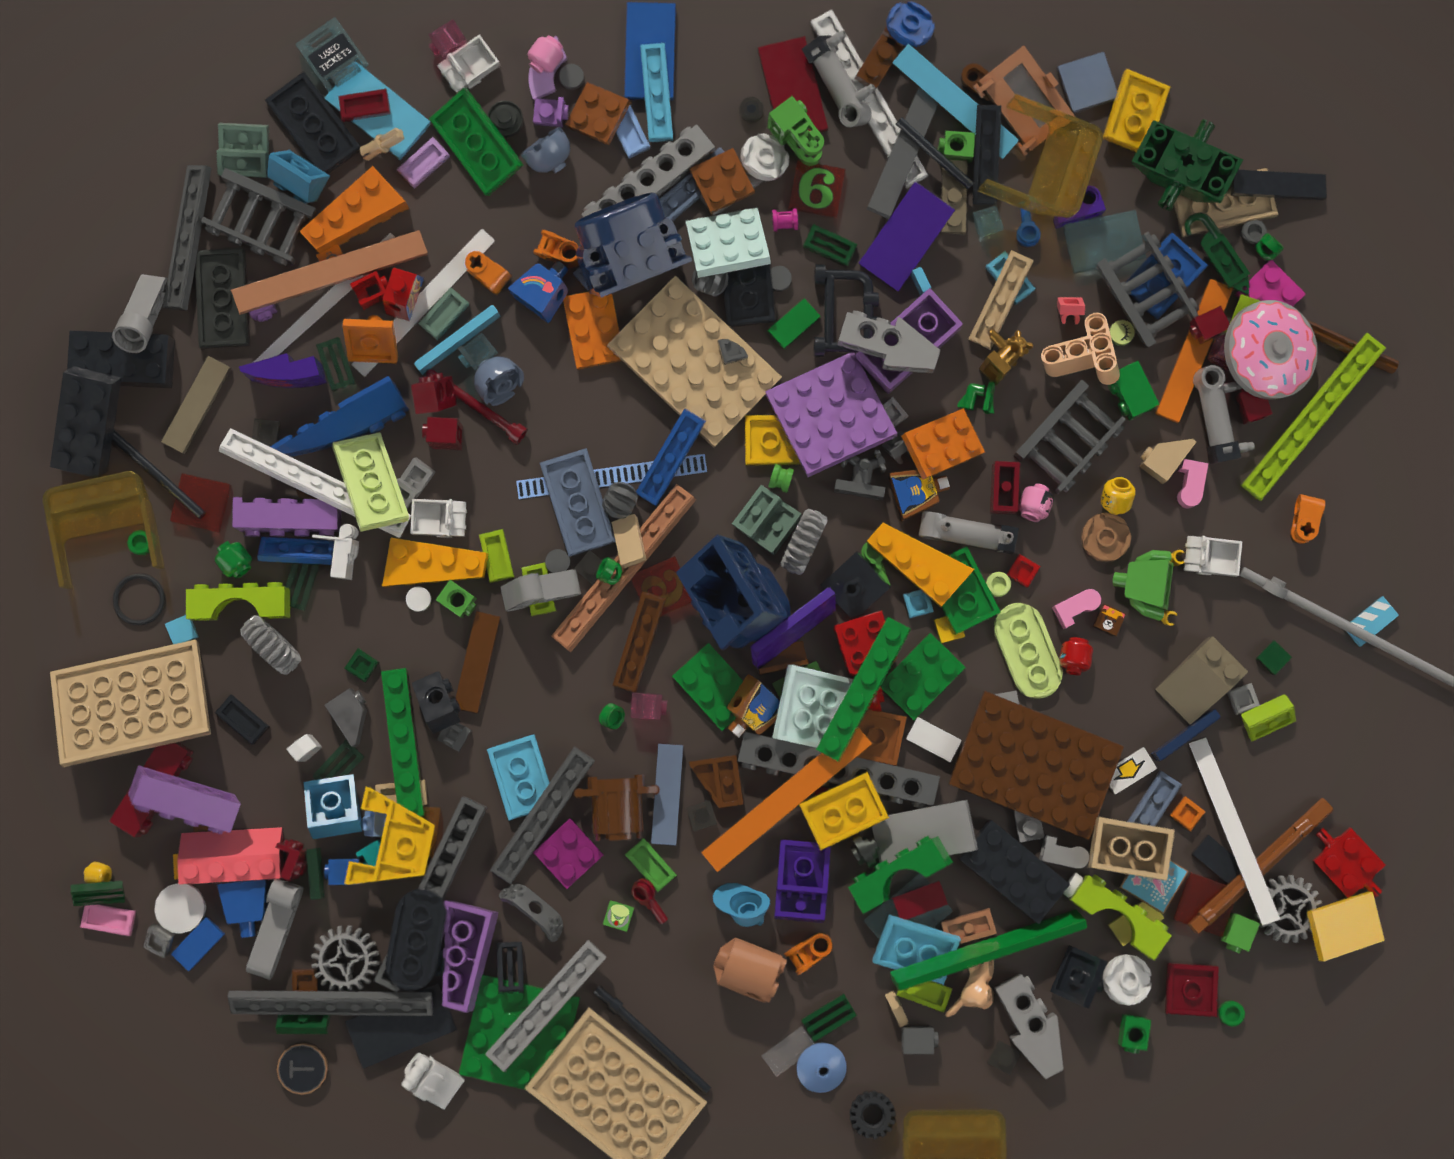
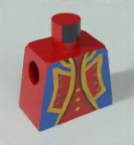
M393 268L383 296L386 315L410 322L424 278L411 272Z

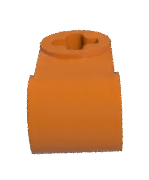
M542 230L541 241L538 248L534 249L533 254L547 261H560L569 268L577 267L579 264L576 255L572 259H566L564 254L568 250L577 251L579 246L575 242L560 237L553 232Z
M480 251L470 252L465 259L466 269L469 274L495 295L499 294L512 277L506 269L493 262ZM480 259L482 267L479 268L478 266H476L473 269L471 261L474 260L477 262Z
M1299 494L1295 503L1294 518L1290 530L1291 538L1296 543L1304 544L1317 536L1325 509V500ZM1305 527L1308 535L1304 536V531L1300 530V528Z
M819 932L804 942L795 945L786 951L784 955L790 958L797 969L796 974L800 975L831 952L832 940L828 934ZM819 938H823L828 942V947L824 951H818L814 947V942Z

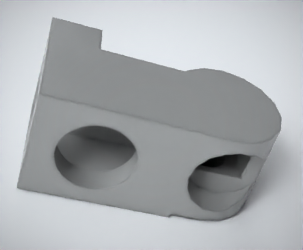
M1044 835L1039 856L1040 860L1073 868H1083L1088 864L1089 854L1085 848L1080 846L1069 848L1056 845L1057 838Z

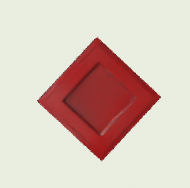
M1018 554L1006 575L1028 588L1041 566Z

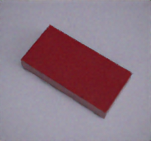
M387 89L338 96L343 122L391 114Z
M939 880L892 897L899 918L905 920L948 905Z

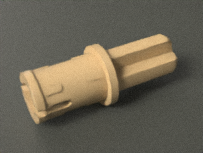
M394 128L384 135L379 134L375 136V140L360 147L361 155L363 156L368 153L364 159L369 161L380 153L389 152L391 147L404 140L403 131Z

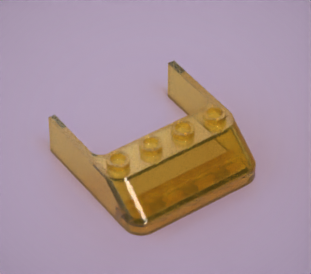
M1015 94L1008 102L1007 108L1045 122L1049 126V133L1029 193H1022L989 179L983 182L978 192L1035 214L1064 218L1072 217L1080 210L1103 141V133L1094 124Z
M132 471L116 473L52 487L44 493L43 505L59 587L65 589L72 588L64 547L68 539L144 523L152 567L164 569L153 508L143 480L138 474Z
M994 1109L909 1111L903 1119L902 1159H1006L1005 1118L999 1111Z

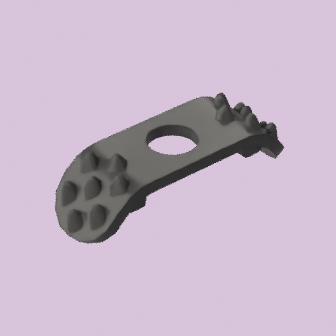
M512 884L500 892V900L516 906L540 926L549 941L555 942L559 939L563 930L561 916L528 887L522 884ZM529 903H537L541 907V913H533L529 909Z

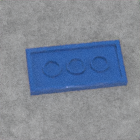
M627 2L625 98L645 100L640 45L665 43L670 100H673L675 3Z

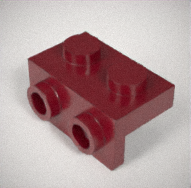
M293 839L277 843L275 848L289 853L280 875L281 878L294 880L298 879L300 875L303 876L308 867V862L305 860L309 850L303 848L304 843Z

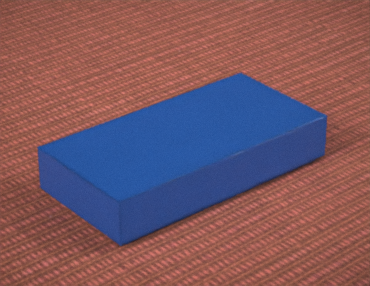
M206 917L171 955L184 968L191 971L225 933L212 920Z

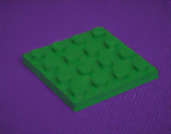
M483 974L459 1074L526 1090L525 1087L573 1028L580 997L572 995L509 1067L502 1071L485 1054L544 988L523 984L524 993L498 994V978ZM503 979V987L508 986V980ZM513 981V986H518V982Z

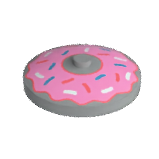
M1264 300L1243 308L1233 318L1227 329L1224 343L1226 363L1235 381L1248 393L1262 399H1280L1300 391L1312 377L1317 363L1316 338L1307 319L1293 306L1276 300Z

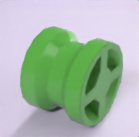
M775 464L768 487L772 489L775 487L781 488L782 492L787 493L794 469L789 468L786 470L781 468L780 465Z

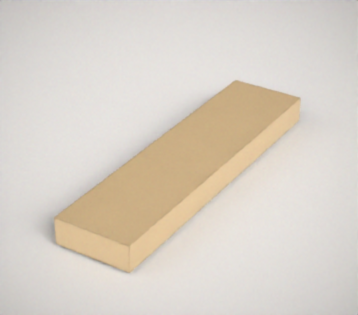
M1011 250L968 340L989 350L992 349L994 343L989 339V330L993 328L999 334L1034 260Z

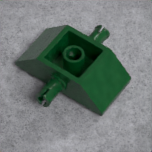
M1155 120L1150 125L1132 160V164L1152 183L1166 188L1161 199L1158 201V205L1162 209L1166 204L1165 210L1171 211L1179 195L1195 202L1222 203L1243 159L1207 144L1212 131L1215 129V125L1212 122H1209L1206 128L1208 120H1201L1193 137Z

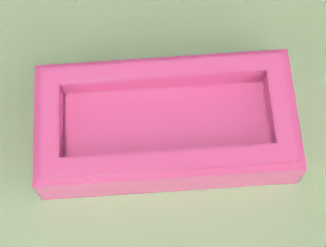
M101 904L85 905L80 927L131 936L136 911Z

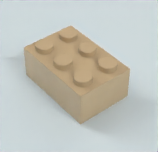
M1097 817L1093 829L1088 868L1167 880L1175 830Z

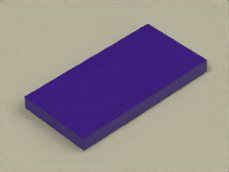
M914 182L859 264L899 291L911 275L912 270L916 268L951 218L955 209L919 183Z
M830 587L826 588L751 645L753 664L758 670L836 611L835 593Z

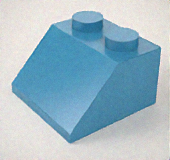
M290 150L270 153L268 158L267 177L274 181L273 184L276 187L285 191L289 190L294 194L293 197L296 200L305 204L318 200L330 175Z
M353 774L303 782L307 825L312 839L362 832L360 806Z

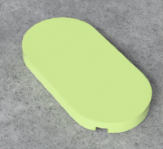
M1013 603L1006 606L995 619L994 633L1016 688L1027 697L1034 699L1048 697L1059 687L1063 670L1059 664V658L1043 618L1035 608L1023 603Z

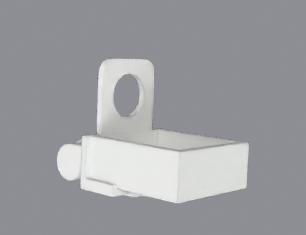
M480 34L452 54L449 53L447 55L448 58L438 65L442 76L447 79L450 87L456 93L463 88L468 87L471 89L480 83L482 78L500 67L498 59Z
M412 499L410 534L437 536L439 538L465 537L466 502L453 501L452 499Z
M351 524L341 526L339 537L312 535L316 539L335 541L330 577L352 580L354 560L358 555L359 541L354 539L358 537L359 533L358 529Z
M1187 536L1184 571L1209 576L1211 574L1231 577L1239 576L1242 541L1205 536Z
M417 1052L405 1068L404 1073L406 1076L401 1085L420 1099L428 1100L445 1109L465 1080L459 1073L434 1060L433 1057H427Z

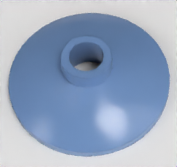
M817 1043L809 1046L801 1053L796 1069L798 1078L804 1087L813 1092L824 1093L835 1089L843 1081L847 1066L844 1055L837 1047L828 1043ZM826 1067L827 1072L825 1074H820V1068Z

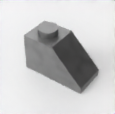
M349 688L326 703L325 707L351 747H356L360 744L367 712L364 704L367 702L359 690L355 692L354 689Z

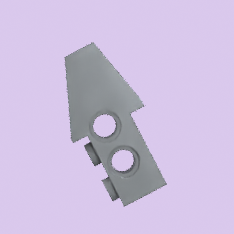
M859 311L847 312L838 341L839 346L885 359L882 367L885 370L933 373L940 349L902 318L898 317L895 326L890 325V321L883 318L872 320L866 318L867 315ZM863 328H869L873 331L874 336L870 339H865L861 336L860 331ZM887 335L895 336L897 344L894 346L887 345L884 337Z
M1018 973L993 987L1018 1031L1009 1036L1015 1046L1045 1079L1063 1070L1057 1015L1052 1012L1045 1016L1044 1013L1047 1012V1009L1041 998L1036 1000L1032 991L1035 987L1028 976L1023 977L1021 973ZM1022 995L1027 996L1029 1000L1028 1005L1023 1009L1017 1008V998ZM1033 1018H1039L1041 1021V1026L1036 1031H1031L1028 1027L1029 1021Z

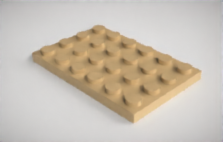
M676 276L607 345L612 352L679 415L686 408L706 420L699 434L713 448L765 396V391L772 389L782 378ZM719 339H728L737 343L745 349L748 359L724 365L717 341Z
M197 640L50 672L59 761L62 767L211 735L200 648Z
M588 1007L525 1087L528 1092L612 1159H663L707 1103L705 1099L590 1007Z

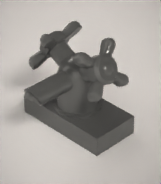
M874 450L875 453L873 455L875 459L872 460L860 459L854 456L841 462L843 468L848 462L854 466L851 481L836 479L834 492L882 501L885 487L870 485L873 469L879 467L881 474H884L887 469L885 459L881 455L880 450Z

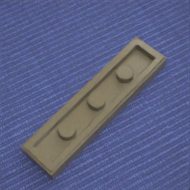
M210 356L207 357L164 435L162 443L183 454L186 453L231 370L229 366Z

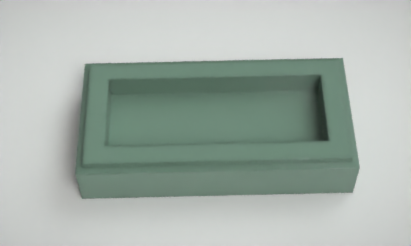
M450 287L418 324L438 341L470 304Z

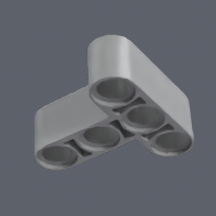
M576 570L540 576L538 573L518 577L500 587L506 611H514L533 604L570 598L581 594Z

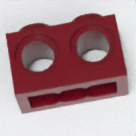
M434 373L420 377L419 382L411 384L416 414L439 412L457 405L452 376L443 377V373Z

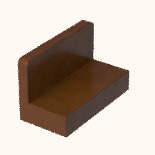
M803 641L794 642L758 670L759 675L787 670L788 664L799 667L807 666L809 663L806 658Z

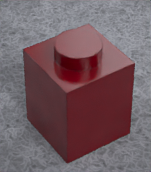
M1219 306L1193 318L1189 322L1191 325L1189 330L1194 340H1198L1199 344H1202L1226 333L1230 323L1222 307Z
M1243 388L1240 389L1241 393L1235 396L1244 425L1272 415L1268 399L1256 397Z

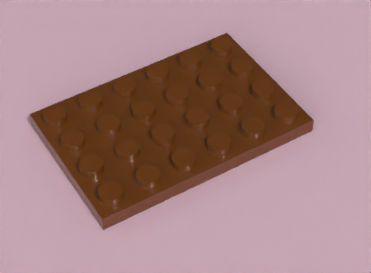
M983 691L948 784L1089 840L1124 746Z

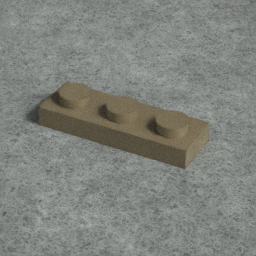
M950 160L967 176V160ZM943 167L941 200L954 208L955 212L941 230V234L965 235L967 189Z

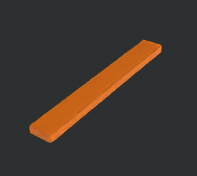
M858 727L840 762L820 753L701 853L718 872L868 748L872 742Z

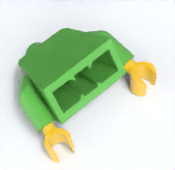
M1151 550L1137 557L1135 562H1129L1127 573L1115 572L1113 575V586L1125 588V597L1130 599L1131 606L1143 616L1157 621L1161 620L1164 625L1173 626L1175 624L1169 623L1167 617L1169 614L1177 616V613L1174 611L1164 612V610H1168L1173 567L1184 563V561H1177L1176 554L1182 555L1184 551L1176 550L1171 553L1170 551Z

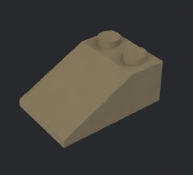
M1211 636L1206 638L1155 690L1191 725L1231 690L1248 671Z

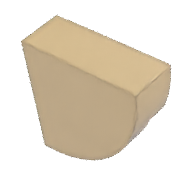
M893 991L886 994V999L899 1026L907 1025L908 1019L896 994Z

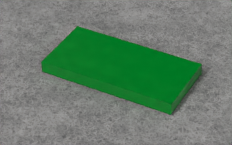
M467 88L460 90L429 118L430 122L485 196L492 194L524 166Z

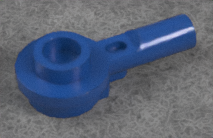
M1023 198L1019 200L1022 223L1016 232V238L1022 246L1032 247L1039 242L1041 232L1035 225V222L1031 220L1029 199Z

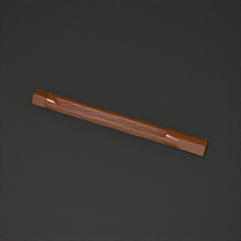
M1324 798L1316 802L1256 858L1262 876L1334 811ZM1240 873L1187 924L1195 934H1199L1204 928L1211 925L1248 891L1242 874Z

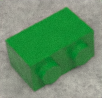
M1139 361L1119 369L1120 377L1118 381L1108 385L1113 395L1116 394L1120 401L1118 407L1124 417L1127 416L1129 421L1160 405Z

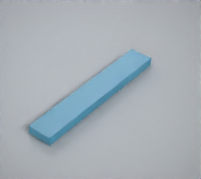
M908 44L893 61V64L976 135L978 104ZM1002 125L1000 130L999 156L1003 159L1019 140Z

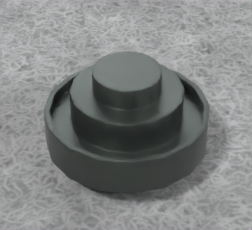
M499 101L492 105L488 111L487 116L504 138L514 136L523 126L522 111L512 101Z
M859 834L851 837L854 846L850 850L860 865L866 863L869 869L876 866L877 862L875 859L878 858L876 852L880 851V848L873 837L869 840L866 836L861 838Z

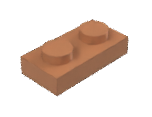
M990 908L941 921L944 932L960 936V944L997 934Z

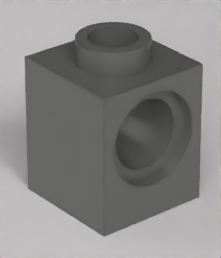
M932 1026L902 1027L903 1054H934V1047H938L939 1040L938 1032H934Z

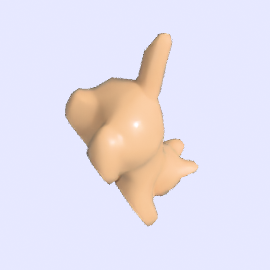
M994 960L968 968L970 973L968 982L962 990L961 997L945 1013L946 1017L955 1015L962 1006L987 1009L993 1004L994 992L988 983L993 977Z

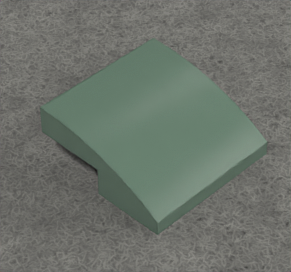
M219 123L217 175H222L224 169L227 168L242 176L267 177L269 125Z
M760 485L732 525L769 553L775 555L799 523L802 514L782 501L779 496L763 485Z

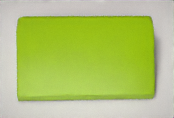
M1281 695L1241 714L1251 742L1296 722L1294 705L1286 695Z

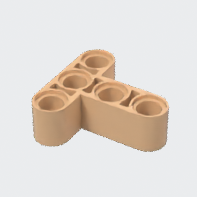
M1093 313L1086 318L1085 328L1087 336L1048 346L1041 353L1044 369L1051 377H1059L1094 367L1097 377L1102 384H1114L1120 377L1107 319L1101 313Z

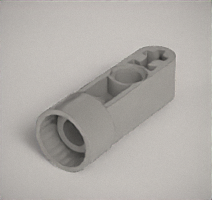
M141 274L125 311L120 316L112 333L113 341L120 349L130 353H139L146 348L153 332L154 323L164 303L167 278Z

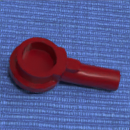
M643 878L635 881L631 890L635 900L651 910L660 925L665 923L668 918L655 900L656 892L653 884Z

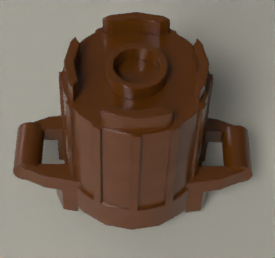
M634 775V778L597 780V777H588V789L577 788L573 794L576 798L592 796L593 834H595V841H601V834H606V839L629 840L631 839V833L636 832V838H642V794L650 793L656 795L660 792V788L657 785L645 787L644 775Z

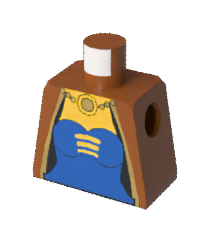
M918 470L890 473L888 476L901 521L907 520L939 503L937 493L950 489L946 475L934 479L931 476L922 480Z
M748 674L728 705V710L737 717L728 727V730L738 738L747 728L758 735L762 734L776 721L780 700L758 679Z

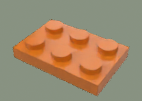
M589 292L566 296L563 302L577 370L622 361L607 347L608 343L619 333L612 293L604 297H598Z
M964 408L901 435L922 480L985 453Z

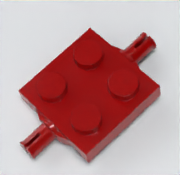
M1351 827L1335 838H1332L1324 828L1320 829L1321 833L1317 832L1316 836L1321 839L1325 847L1313 862L1347 898H1350L1359 889L1364 887L1369 892H1373L1374 898L1379 896L1377 893L1381 894L1382 890L1372 880L1386 864Z

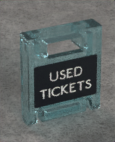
M336 17L295 44L328 92L333 90L330 83L327 82L329 79H332L334 84L339 87L361 72L355 62L358 59L364 67L369 65ZM331 32V37L315 48H312L311 45Z

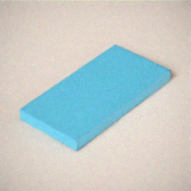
M355 61L327 94L325 100L340 112L338 96L387 89L391 110L390 115L353 120L352 122L374 140L375 136L379 134L384 135L394 128L401 129L405 137L404 140L389 150L391 154L401 160L430 126L431 122Z

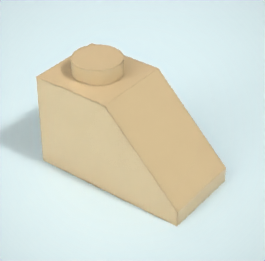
M1188 439L1159 443L1153 449L1148 447L1140 457L1143 462L1139 467L1164 484L1175 472L1196 441Z

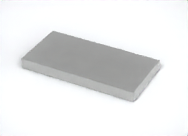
M968 800L888 815V819L872 826L875 842L880 848V851L877 852L879 863L885 860L891 863L896 860L895 854L907 847L909 851L917 847L916 842L928 835L930 839L938 836L949 855L978 850Z

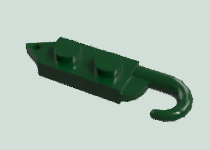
M1194 213L1190 215L1184 224L1186 234L1188 236L1191 235L1190 226L1194 221H1201L1209 231L1201 241L1202 251L1228 289L1233 288L1245 295H1249L1250 272L1225 235L1221 233L1215 222L1207 214Z

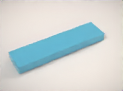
M665 43L640 45L649 142L673 140Z
M491 305L418 359L414 364L422 375L426 373L428 369L434 367L501 316L494 305Z

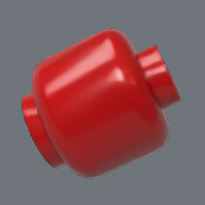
M1071 637L1069 641L1062 644L1059 664L1066 669L1067 674L1079 676L1081 672L1088 671L1091 668L1093 647L1088 644V640Z

